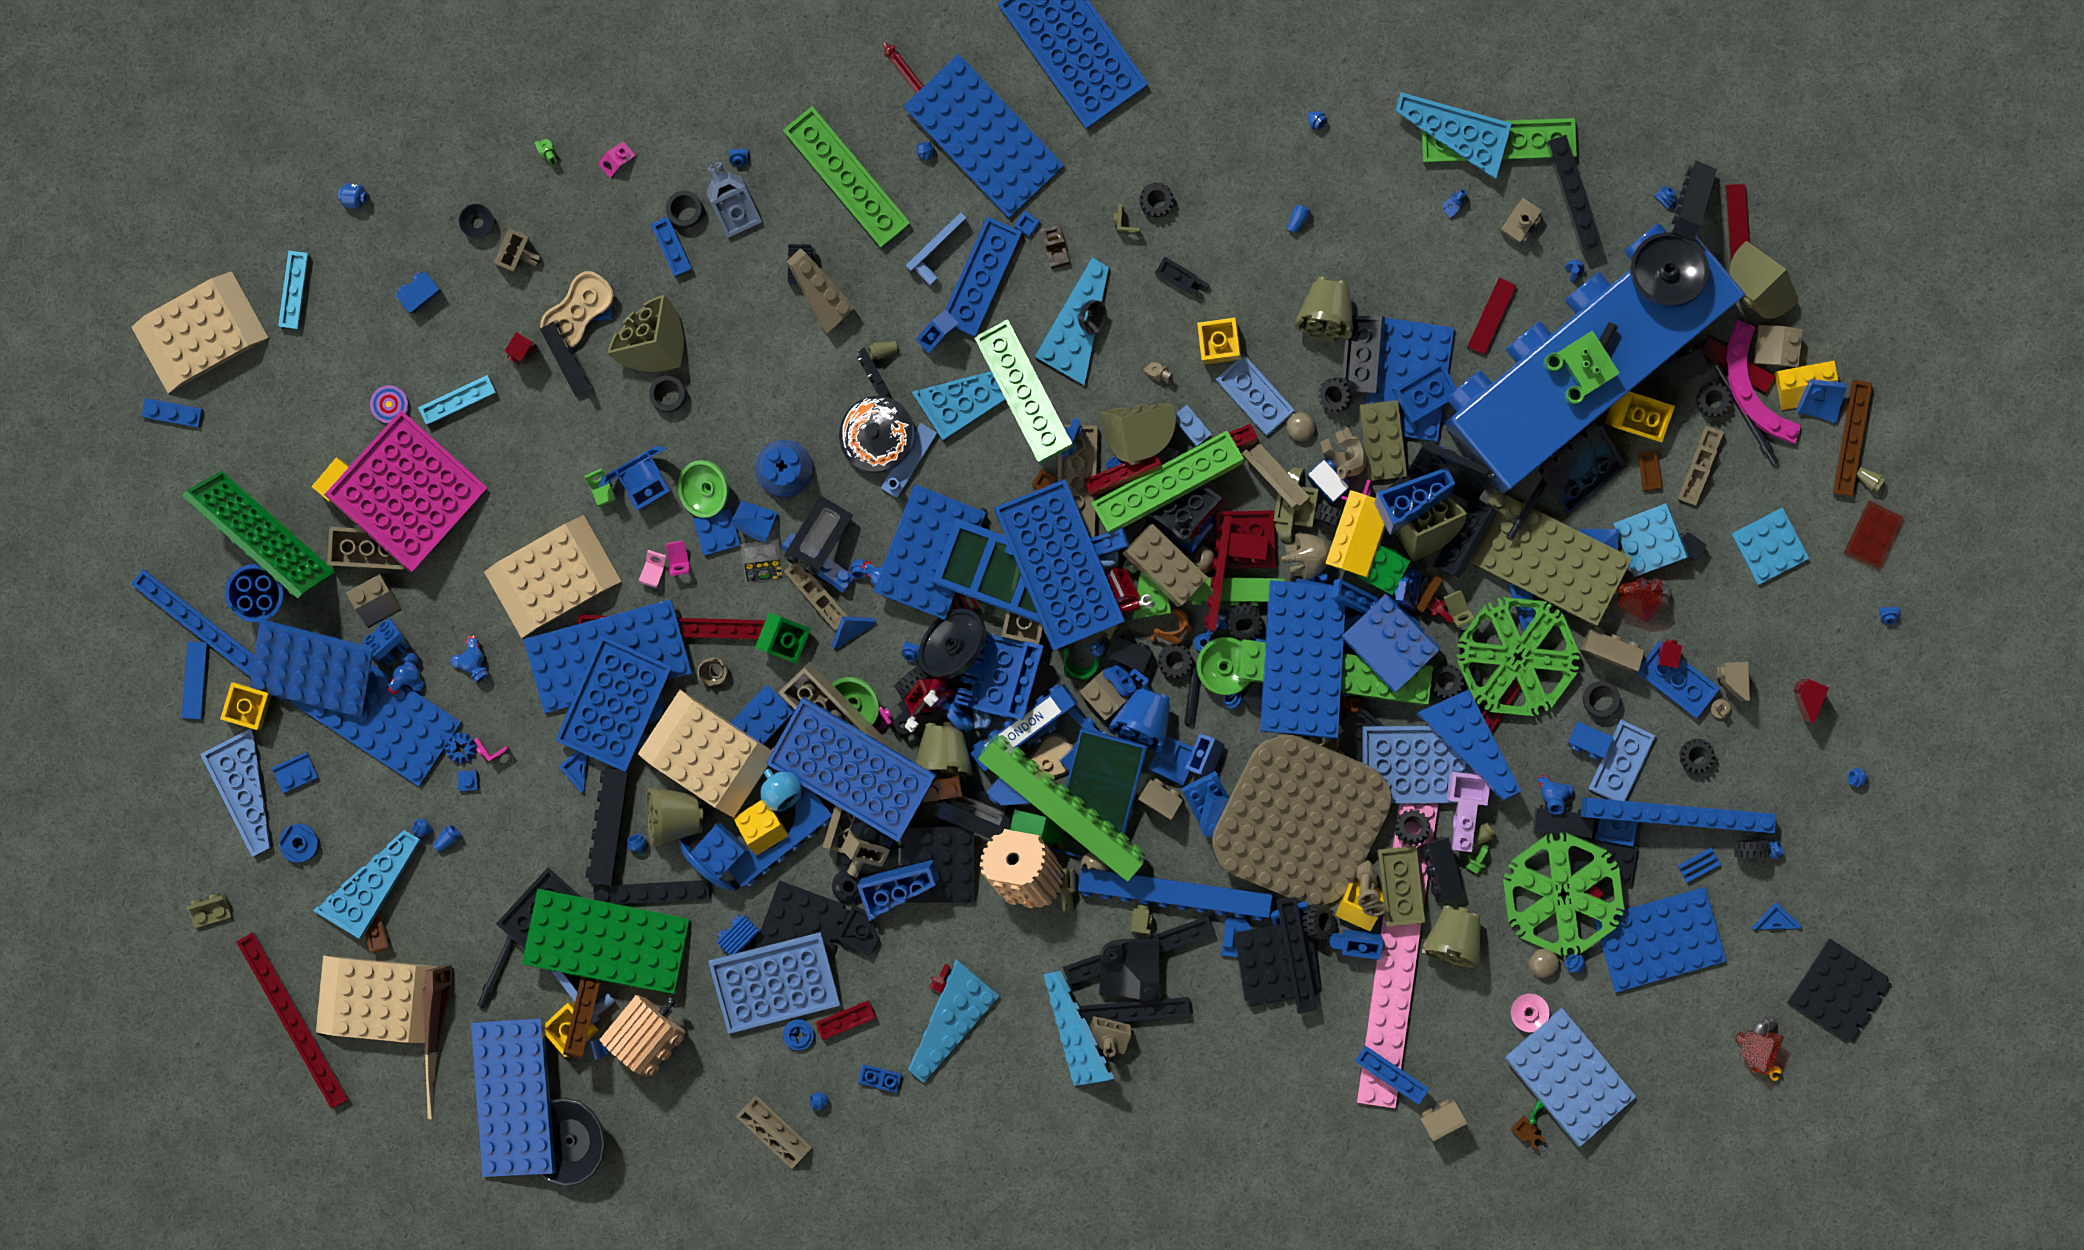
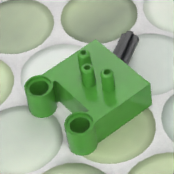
M1608 322L1599 340L1592 330L1558 353H1551L1544 359V367L1550 372L1557 371L1564 363L1578 386H1572L1566 390L1564 398L1567 403L1571 405L1578 404L1586 394L1619 374L1618 369L1606 352L1618 330L1616 324ZM1549 358H1556L1558 366L1551 367L1548 363ZM1571 390L1579 393L1578 400L1570 398Z

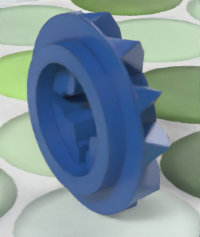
M455 733L451 735L449 741H446L445 751L447 757L453 762H468L476 752L474 739L466 733ZM455 741H457L459 744L468 743L466 747H464V753L466 755H464L460 751L453 753V751H455V749L457 748V743Z
M793 1020L784 1028V1042L793 1050L806 1049L813 1041V1029L807 1021ZM798 1027L801 1033L807 1034V1036L800 1038L799 1043H797L795 1036L790 1035L796 1033Z

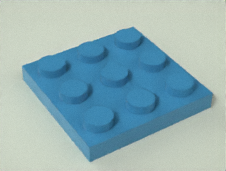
M1668 503L1614 523L1615 529H1619V539L1625 554L1632 557L1629 565L1634 577L1689 557Z
M1783 507L1731 534L1757 585L1809 559Z

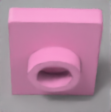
M651 550L647 551L646 563L639 578V583L657 588L665 567L666 555ZM652 556L658 557L661 561L654 560Z

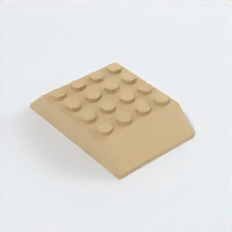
M232 271L207 280L144 315L132 326L136 337L168 394L269 338Z
M584 515L563 524L484 571L521 638L622 582Z
M679 690L638 754L650 765L713 807L734 818L768 767L766 763L773 751L699 701Z
M323 956L316 1032L333 1036L425 1043L423 988L426 986L425 975L426 970L438 966Z

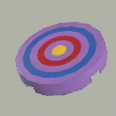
M382 386L373 393L370 399L372 414L383 423H389L401 410L405 414L408 411L409 402L403 390L396 386Z

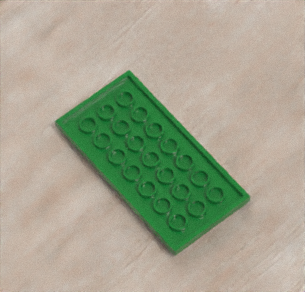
M222 470L189 488L182 495L188 504L200 511L204 518L209 519L219 531L226 534L232 543L244 550L245 554L253 558L263 570L270 573L275 581L287 588L291 595L300 598L328 580L336 572Z
M537 889L522 965L674 995L689 919Z

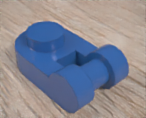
M1116 663L1112 668L1109 667L1103 671L1105 679L1110 680L1121 695L1129 696L1135 691L1136 685L1122 664Z

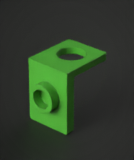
M602 468L584 476L592 490L598 507L616 500L610 483L600 488L598 487L602 477L605 476ZM594 476H601L598 480H591Z

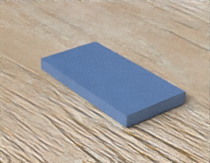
M1243 354L1241 356L1242 360H1236L1215 380L1257 427L1268 436L1295 410L1246 355Z
M1620 719L1606 756L1602 758L1588 789L1611 800L1626 801L1655 739V735Z

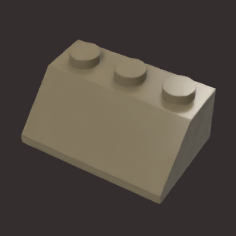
M1597 627L1588 629L1580 651L1629 671H1639L1644 650L1640 649L1641 645L1631 641L1629 644L1622 642L1623 638L1614 634L1611 637L1604 634V630Z

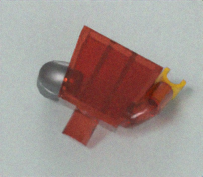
M1639 578L1630 583H1620L1615 591V594L1618 593V606L1646 622L1652 618L1657 609L1664 610L1669 607L1668 601L1672 594L1669 585L1663 584L1658 578H1655L1652 582Z
M1765 1016L1761 1021H1757L1753 1029L1749 1030L1746 1034L1739 1032L1735 1037V1042L1743 1045L1740 1056L1745 1059L1752 1072L1765 1076L1770 1075L1773 1081H1777L1779 1076L1773 1073L1782 1074L1781 1068L1775 1066L1784 1036L1769 1032L1776 1026L1777 1021L1774 1017Z

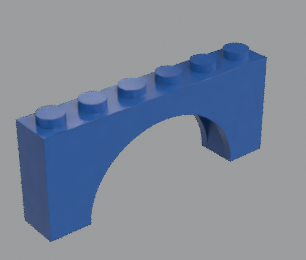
M802 785L801 798L795 803V820L788 833L789 836L776 846L766 849L757 856L752 851L746 850L728 869L741 887L745 885L750 887L757 881L755 879L760 873L765 875L772 869L770 867L771 864L775 861L779 864L787 857L785 855L786 852L790 849L794 852L802 845L800 841L805 837L809 840L817 833L815 829L819 826L824 828L830 823L832 813L816 793Z

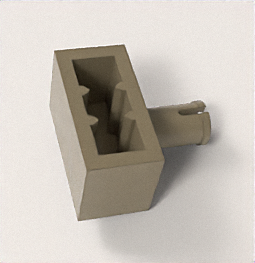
M1522 198L1500 229V232L1518 244L1521 240L1525 242L1531 234L1528 230L1532 224L1536 226L1542 218L1539 215L1542 210L1525 198Z
M508 228L494 263L514 272L519 260L535 267L537 262L530 258L539 260L540 255L524 249L529 236Z
M850 832L841 848L853 860L847 873L856 877L859 876L864 863L882 867L890 851L886 847L858 839Z
M1093 1016L1089 1028L1098 1044L1097 1049H1103L1106 1057L1108 1055L1107 1052L1109 1057H1113L1115 1053L1125 1054L1131 1037L1130 1025Z

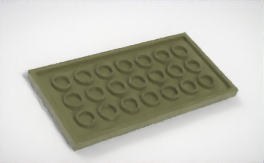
M1494 489L1486 506L1494 509L1497 513L1468 563L1597 627L1632 557L1533 508L1526 518V524L1522 530H1519L1513 541H1510L1506 536L1513 526L1514 519L1520 515L1525 504Z

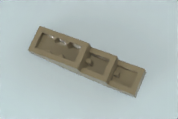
M1705 424L1680 490L1679 500L1693 505L1697 504L1723 436V430Z
M791 564L784 570L785 574L834 630L838 629L841 618L848 617L847 614L813 575L806 573L797 564Z

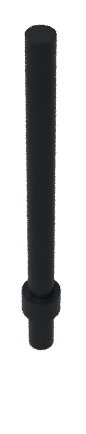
M1721 363L1717 364L1714 368L1727 387V390L1730 391L1734 402L1761 445L1759 448L1762 453L1766 454L1772 466L1777 464L1779 461L1772 450L1771 443L1765 439L1756 423L1748 415H1745L1738 406L1730 389L1728 374Z
M1543 478L1520 515L1514 519L1513 526L1506 536L1508 540L1513 541L1518 531L1522 530L1526 524V518L1547 486Z
M509 936L487 984L485 983L481 990L483 993L477 1004L481 1008L485 1007L489 996L493 994L495 990L494 985L513 946L514 941Z

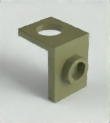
M1118 204V212H1114L1113 224H1117V232L1140 233V228L1121 227L1122 204Z
M1461 590L1444 597L1448 611L1454 618L1453 621L1458 628L1474 620V616L1470 612ZM1462 617H1468L1464 621H1459Z

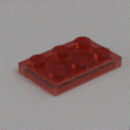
M1868 500L1844 549V553L1879 569L1902 522L1903 516Z

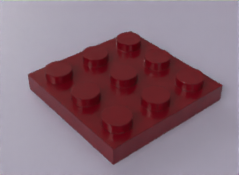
M1274 510L1216 512V536L1219 540H1221L1222 533L1218 532L1219 521H1223L1224 516L1232 517L1230 533L1268 537L1266 560H1261V564L1250 563V559L1242 558V562L1230 560L1231 557H1228L1226 554L1224 569L1275 568Z

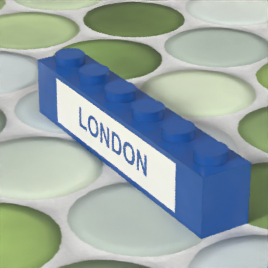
M1057 684L1048 690L1051 694L1045 698L1043 695L1034 701L1035 706L1029 709L1027 706L1024 720L1009 719L1003 724L1005 728L1001 731H998V729L994 730L988 735L989 740L985 743L981 740L973 746L975 750L971 752V755L983 771H986L988 767L980 762L978 758L981 751L996 733L999 736H1005L1010 741L1009 744L1016 748L1078 703L1065 684L1062 686Z

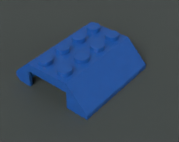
M1386 592L1341 637L1395 693L1442 646L1437 641L1434 642L1432 636L1428 637L1424 633L1425 628H1420L1421 624L1410 613L1407 614L1405 608L1401 609L1398 606L1399 602L1393 599V595Z
M986 631V640L981 654L971 667L962 673L972 677V679L963 676L960 679L963 683L972 685L971 691L965 688H958L957 692L967 697L956 695L954 703L1009 719L1024 720L1044 646L992 635Z

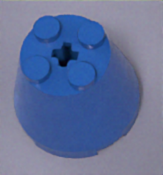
M778 440L768 444L760 452L756 460L755 472L758 482L768 493L777 497H792L802 492L810 483L813 474V463L809 453L800 444L790 440ZM784 461V464L787 465V469L784 468L783 472H780V469L776 466L782 464V462Z
M248 564L237 569L228 579L225 587V599L228 607L242 620L260 622L261 619L267 620L278 612L284 600V586L275 581L274 577L266 570H263L259 564Z
M1142 686L1141 689L1133 693L1114 717L1109 726V732L1117 734L1121 739L1145 744L1148 746L1147 750L1151 749L1155 753H1160L1166 741L1171 707L1169 703L1170 698L1164 694L1158 695L1152 692L1150 688Z

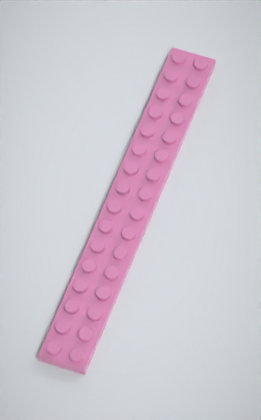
M1399 803L1397 819L1400 814H1403L1406 810L1409 812L1410 809H1413L1415 812L1420 810L1419 813L1421 814L1425 813V817L1429 818L1430 832L1424 842L1432 840L1438 803ZM1416 822L1405 824V830L1410 834H1417L1421 830L1420 825ZM1394 835L1393 848L1409 846L1407 843L1406 845L1402 844L1403 841H1399L1398 836ZM1419 843V846L1416 847L1424 908L1428 876L1426 873V861L1421 855L1422 846ZM1384 913L1381 927L1383 947L1381 959H1377L1365 1045L1401 1069L1421 923L1386 927ZM1362 1067L1357 1103L1395 1108L1398 1091Z

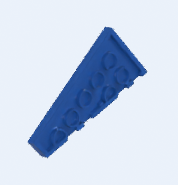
M1469 690L1417 713L1503 801L1521 792Z

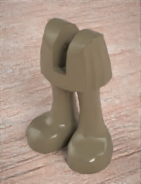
M1364 860L1357 869V878L1361 884L1358 904L1362 907L1365 914L1380 916L1386 912V904L1379 900V893L1375 890V887L1378 885L1377 871L1370 861Z

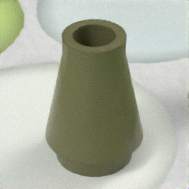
M895 341L877 342L868 346L872 361H879L898 352Z
M1863 467L1856 474V477L1871 491L1878 492L1885 481L1881 474Z
M1488 822L1482 823L1474 831L1472 848L1492 840V837L1496 835Z

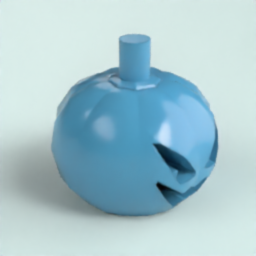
M766 769L763 772L767 780L761 787V799L769 809L778 812L787 810L801 798L802 785L793 773L781 771L773 774L770 769Z

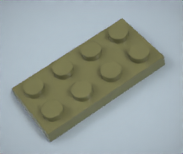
M1398 400L1360 404L1364 447L1367 455L1368 480L1373 481L1407 476Z
M1406 846L1377 850L1383 902L1386 904V927L1424 923L1425 917L1417 847Z

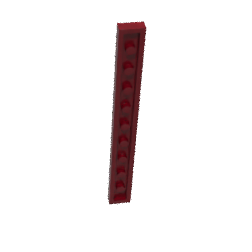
M578 615V624L607 616ZM677 618L682 637L759 639L766 621Z
M252 932L236 941L330 1108L332 1109L349 1099L255 933Z

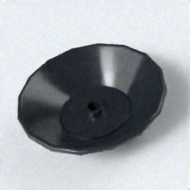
M569 1098L550 1100L556 1173L539 1175L548 1182L561 1186L581 1184L595 1174L603 1161L606 1147L603 1126L595 1112L581 1101ZM570 1137L573 1140L572 1144L569 1142Z

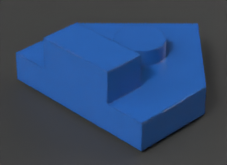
M1225 917L1221 955L1237 957L1233 932L1252 929L1245 919Z

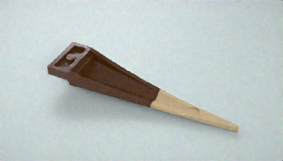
M443 965L426 970V986L423 988L428 1119L433 1120V1083L435 1081L437 1053L446 1007L452 988V965Z

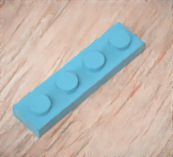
M288 251L279 327L299 329L308 253Z
M486 375L422 405L418 409L425 424L429 425L495 394L496 391L489 376Z

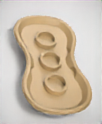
M585 271L580 273L573 279L565 299L543 315L540 328L552 321L558 320L572 348L581 341L587 324L595 316L606 311L613 300L611 286L603 277L594 272Z
M1050 734L1042 738V741L1038 743L1033 753L1027 759L1034 760L1039 764V768L1043 772L1047 771L1054 778H1058L1069 773L1059 760L1073 745L1061 734ZM1029 802V803H1027V804H1017V805H1022V806H1023V805H1028V804H1031V802Z

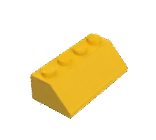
M1350 490L1326 564L1367 578L1369 577L1386 527L1374 504L1375 498Z

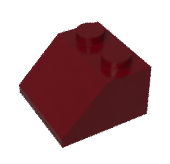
M1808 678L1801 679L1800 682L1797 681L1793 692H1796L1794 698L1804 722L1814 723L1829 687Z

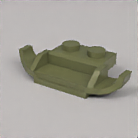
M1294 467L1288 474L1302 487L1300 482L1304 468ZM1302 487L1311 499L1298 511L1292 508L1278 493L1274 522L1282 542L1293 543L1292 532L1295 529V525L1314 528V516L1318 505L1319 489Z

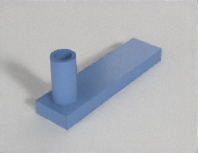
M962 213L957 215L906 264V268L911 273L915 270L929 285H932L938 277L923 261L966 221V217Z
M920 423L914 433V441L909 454L898 466L891 470L881 489L898 498L937 432Z
M553 972L572 999L576 1001L578 989L565 973ZM609 993L595 1003L591 1024L597 1022L600 1019L598 1015L615 1003V1000Z

